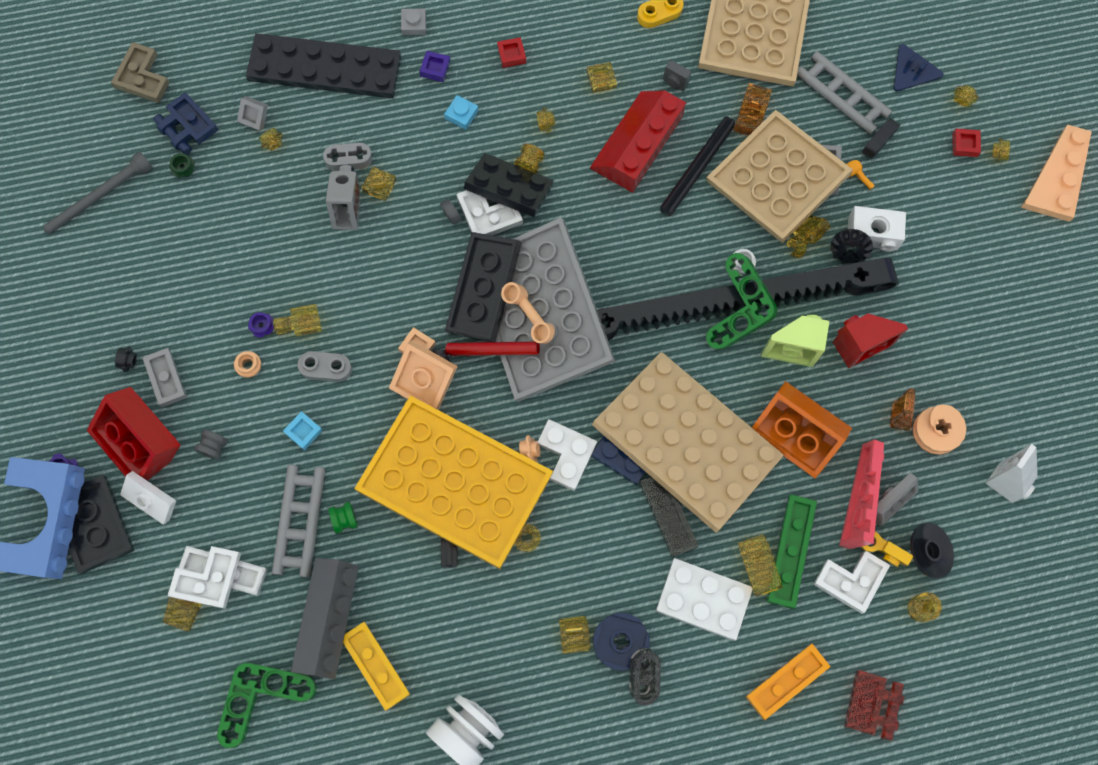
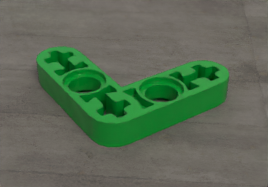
M741 253L730 255L726 260L725 267L746 306L708 330L706 340L708 345L714 349L724 350L771 322L777 315V306L753 263L747 256ZM735 261H744L741 268L746 274L751 272V275L743 277L739 270H734L733 268L736 266ZM754 280L758 285V290L755 294L748 295L745 292V285L749 281ZM760 299L763 305L769 306L770 308L767 310L768 315H759L758 312L761 311L759 303L755 301L751 303V301ZM745 317L748 321V326L744 331L739 332L735 327V322L738 318ZM730 329L735 335L733 337L732 334H727L722 337V344L714 341L717 338V332L724 334Z
M252 663L239 665L234 671L218 727V742L225 748H236L244 742L258 693L307 702L317 692L316 682L309 676ZM251 668V674L262 676V670L266 671L261 679V689L257 688L260 684L257 681L248 680L247 685H245V679L241 678L242 672L246 673ZM274 674H279L283 679V685L277 691H272L268 687V680ZM289 677H293L291 683L302 685L303 681L306 680V686L310 687V692H306L303 694V697H300V691L289 689V695H286L285 692L289 687ZM238 697H243L247 701V708L241 714L235 713L232 708L233 701ZM229 716L237 719L244 718L242 724L236 722L234 732L239 733L238 738L232 739L231 743H229V737L225 736L226 730H231L234 721H228Z

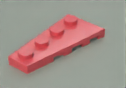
M875 439L862 444L839 546L846 549L874 544L881 469L884 460V443Z

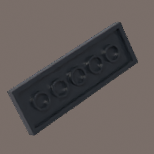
M255 33L246 78L251 82L394 99L401 51Z

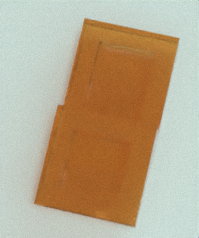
M751 83L748 84L733 131L750 135L762 123L772 93L771 89Z

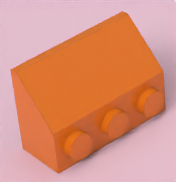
M785 381L754 423L752 429L779 450L784 457L816 479L846 441L852 427Z

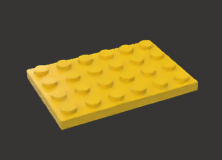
M410 395L354 489L382 506L501 569L553 475V471Z

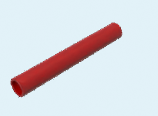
M535 341L447 343L445 350L446 354L452 356L539 355L540 343Z

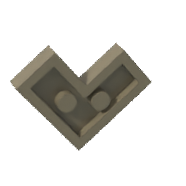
M132 42L111 84L115 89L160 103L170 82L167 77L149 72L158 55L155 49Z

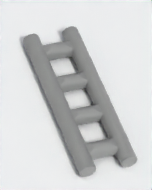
M818 51L811 58L816 64L809 71L802 66L798 69V77L870 135L878 128L872 122L880 114L887 119L893 112ZM823 69L834 77L827 86L816 78ZM842 84L853 92L846 101L835 93ZM861 99L872 107L865 117L853 108Z
M287 465L272 575L282 576L284 567L300 568L299 577L310 578L325 468L315 467L314 475L308 476L297 475L298 466ZM296 485L312 487L310 503L293 501ZM292 512L308 513L306 530L289 528ZM288 539L304 541L302 557L285 556Z

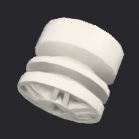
M458 694L454 700L463 707L462 711L458 714L448 705L446 709L454 719L451 724L437 718L425 733L459 765H480L484 758L478 751L477 746L481 743L492 750L495 746L485 737L491 732L497 739L501 740L504 734L499 729L495 719L476 702Z

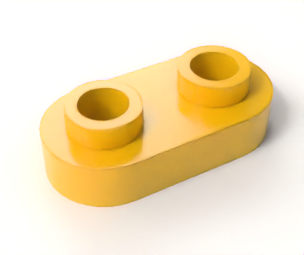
M650 0L645 2L638 9L637 20L645 28H654L674 20L682 13L683 0Z

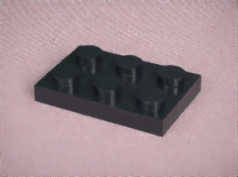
M484 153L465 180L464 190L535 217L552 189L554 180Z
M101 475L83 483L78 500V512L75 515L72 529L73 537L69 543V551L79 574H84L135 551L107 477Z

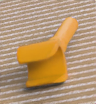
M852 160L846 164L853 169L852 174L848 178L856 175L870 190L875 186L862 172V165L858 160Z

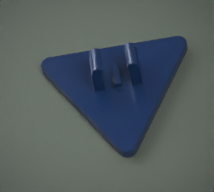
M900 44L894 79V91H902L943 77L944 73L905 44Z

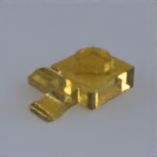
M810 215L793 232L795 236L786 243L787 247L796 248L791 253V256L796 258L803 257L807 250V244H815L831 228L828 220Z
M316 304L290 309L291 316L273 319L277 335L286 334L291 330H294L296 337L322 332Z

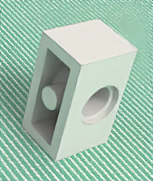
M854 206L848 216V229H857L865 232L871 238L874 248L890 252L898 250L905 241L906 212ZM872 228L878 229L880 233L874 232Z

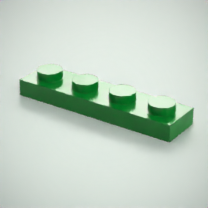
M792 494L788 496L766 600L767 603L790 609L796 608L817 505L815 500Z

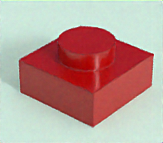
M521 37L497 42L502 68L526 64V55Z
M956 128L953 131V155L978 157L980 155L981 130Z

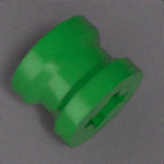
M350 501L344 503L339 508L334 506L328 508L331 523L336 534L342 533L346 528H358Z

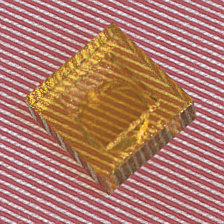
M611 62L587 67L586 73L592 93L616 88L617 82Z
M372 167L362 186V191L386 201L396 182V176Z

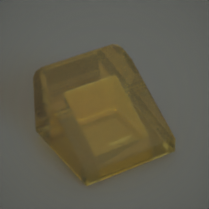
M169 597L163 623L189 632L202 604Z
M581 616L559 619L562 654L590 651L587 618Z

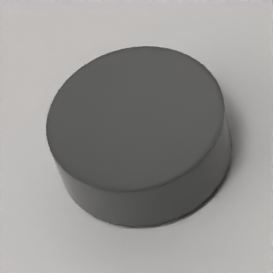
M448 198L440 203L441 209L452 224L455 225L462 220Z

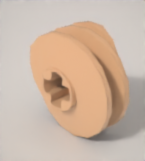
M942 404L930 407L919 414L913 423V436L916 443L923 450L931 454L942 455L951 452L960 446L966 434L964 418L958 410L949 405Z

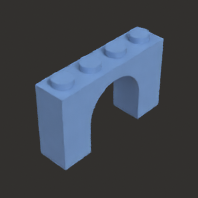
M10 457L4 485L38 491L46 501L48 516L42 532L34 540L25 544L0 542V571L62 579L63 572L67 566L66 558L69 543L73 537L72 529L75 515L78 512V500L84 483L85 468L71 464Z

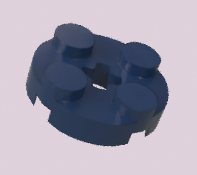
M616 613L606 617L599 623L593 635V647L596 657L603 665L612 670L626 671L635 668L646 658L650 647V637L643 623L637 617L628 613ZM620 634H624L625 640L629 641V646H624L622 650L617 649V644L613 643V639L619 638Z

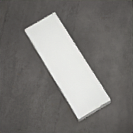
M186 546L178 569L203 574L209 552ZM239 561L231 589L259 596L268 569Z

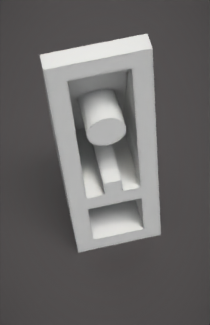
M1030 444L1000 462L985 484L1012 503L1022 498L1024 500L1027 499L1034 491L1035 486L1032 484L1038 477L1036 447Z

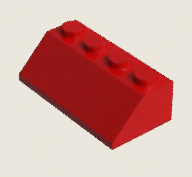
M665 90L641 91L590 166V169L633 193L683 118L686 102Z

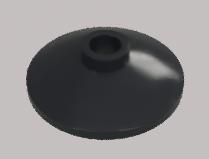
M925 523L916 527L910 540V550L914 563L924 575L936 579L946 576L951 571L954 562L953 546L948 535L942 528L932 523Z

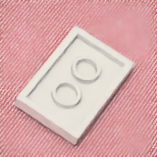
M674 558L655 612L736 641L753 587Z

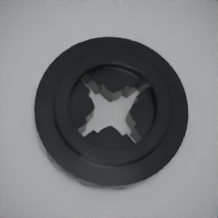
M857 229L840 231L833 237L830 246L833 258L839 259L841 264L845 262L850 264L864 262L866 258L871 256L873 249L871 238L865 232ZM847 245H850V247L856 246V253L852 250L846 251Z

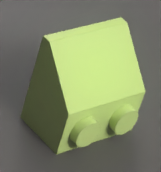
M817 315L801 316L770 337L761 353V357L813 367L825 352L829 321L822 320Z

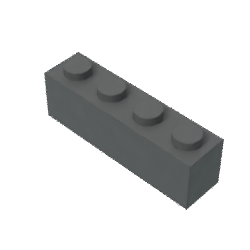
M315 558L291 672L335 680L358 565L337 559Z

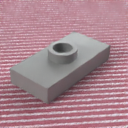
M909 473L894 488L890 487L885 491L877 507L876 523L879 526H883L918 493V478Z

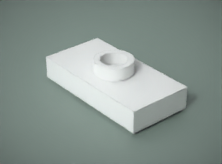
M132 471L126 475L120 495L163 525L170 521L176 500Z

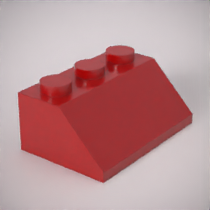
M132 387L104 395L86 430L125 477L133 471L147 481L172 461L181 445Z

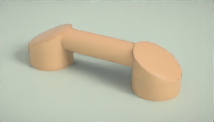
M514 282L505 284L501 292L502 299L506 303L520 306L533 324L531 337L535 342L541 344L549 343L555 334L553 324L544 322L528 301V293L525 287Z

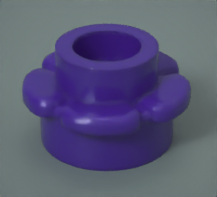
M255 313L249 319L248 329L253 332L255 337L262 338L264 335L272 333L274 320L269 314Z

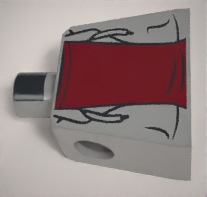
M350 165L340 166L339 171H332L329 176L326 205L332 229L358 230L360 188L357 173L354 172L355 169Z

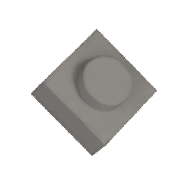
M425 8L401 9L402 35H426Z
M248 96L242 97L237 122L257 130L263 129L268 105Z

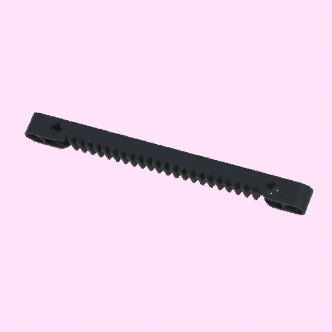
M880 258L762 280L777 307L780 306L782 301H784L786 306L789 305L792 299L798 304L802 298L809 302L812 296L819 300L822 294L829 298L832 292L835 296H839L843 290L852 296L886 291L899 284L891 258ZM756 281L748 282L745 285V292L748 295H753L758 290ZM735 285L597 309L601 323L606 322L607 326H610L605 328V325L602 324L609 341L616 336L620 329L627 335L631 327L638 333L640 326L649 331L650 324L659 329L661 322L666 327H669L671 320L677 326L680 324L681 318L688 324L692 316L696 322H699L702 315L706 320L710 319L712 313L716 318H719L722 311L726 316H729L732 309L734 312H737L745 307L746 304ZM760 299L751 301V303L754 301L758 302L760 307L762 306Z

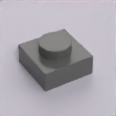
M670 59L665 66L663 80L669 86L684 92L689 84L692 71Z

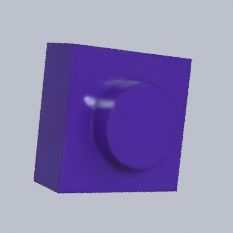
M426 50L419 71L420 77L444 82L451 62L450 56Z

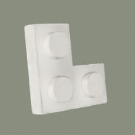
M467 190L456 194L471 232L495 235L523 224V219L517 210L502 204L489 207L486 198Z
M548 419L538 443L540 447L560 455L550 480L575 491L596 447L597 441Z
M211 546L204 573L201 574L176 568L168 596L226 609L241 553Z
M864 551L852 573L828 559L813 585L863 614L866 612L890 565L871 553Z

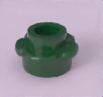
M183 153L174 155L169 164L172 174L178 178L190 176L195 166L194 160Z

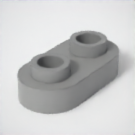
M309 351L300 356L297 364L302 376L310 380L342 382L348 379L352 373L349 359L342 354ZM309 361H315L313 367L306 366ZM341 363L340 369H333L334 364Z

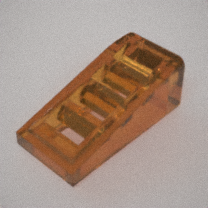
M907 389L892 403L890 428L909 431L912 428L915 389Z

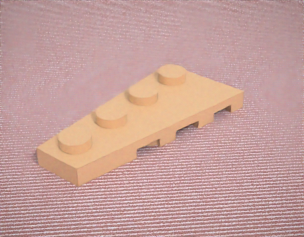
M1067 125L1063 129L1021 208L1069 222L1074 218L1092 131Z

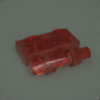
M857 670L844 727L868 735H875L876 727L879 725L883 727L881 739L892 741L894 731H898L899 722L897 721L899 707L904 702V696L902 695L904 684L892 682L890 692L885 690L887 678ZM882 700L888 702L885 717L879 715Z

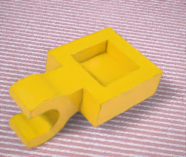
M875 532L874 544L871 547L868 545L861 547L867 552L878 550L884 554L883 560L895 567H898L899 564L908 566L913 558V555L890 541L884 540L877 532Z

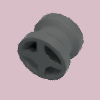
M203 429L201 432L202 439L199 444L195 445L194 451L219 461L221 457L220 451L223 446H226L228 439Z

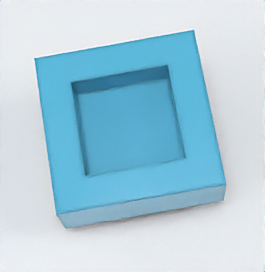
M456 95L444 113L445 119L466 130L479 111L478 105Z
M302 411L283 430L284 434L304 451L323 431L321 427Z

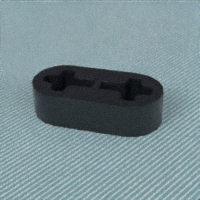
M890 117L867 143L862 153L872 160L896 133L900 124Z

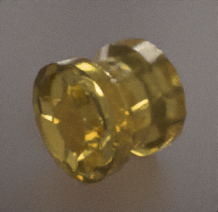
M523 144L520 149L521 155L515 159L514 165L537 174L539 170L538 164L544 160L545 153L535 145Z
M925 592L912 597L908 602L907 610L913 620L924 623L939 617L942 605L936 595Z

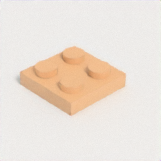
M410 341L407 343L389 389L407 399L411 395L439 410L458 366L414 341Z

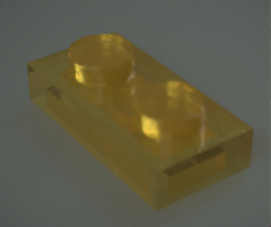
M761 534L739 542L738 546L754 595L759 597L783 588L766 536Z

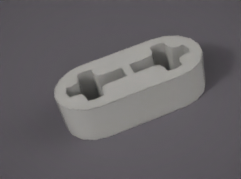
M364 143L332 145L323 152L325 164L332 171H339V167L342 165H350L354 169H363L372 162L371 150ZM358 152H363V159L357 158ZM335 154H338L337 162L332 161Z

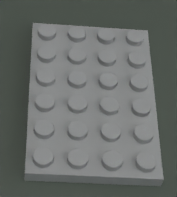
M562 217L513 238L522 242L512 282L525 287L528 293V301L544 322L553 324L555 328L552 340L547 344L540 343L539 355H500L514 399L517 402L616 362L566 223ZM506 303L496 342L534 341L531 337L533 324L519 305Z

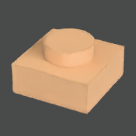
M413 327L398 349L403 354L407 343L414 341L431 351L436 343L433 339Z

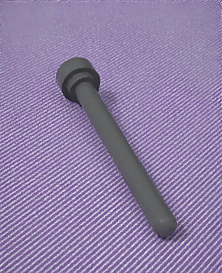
M140 151L132 156L133 159L129 161L130 165L43 226V230L46 233L54 232L134 174L146 173L153 167Z

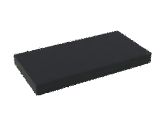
M471 232L445 332L487 342H496L506 305L501 295L502 288L505 284L512 282L522 242L510 238Z

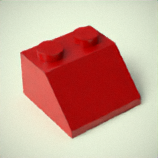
M869 313L860 318L858 315H855L843 323L845 326L837 331L838 335L832 343L849 369L893 346L908 328L906 324Z

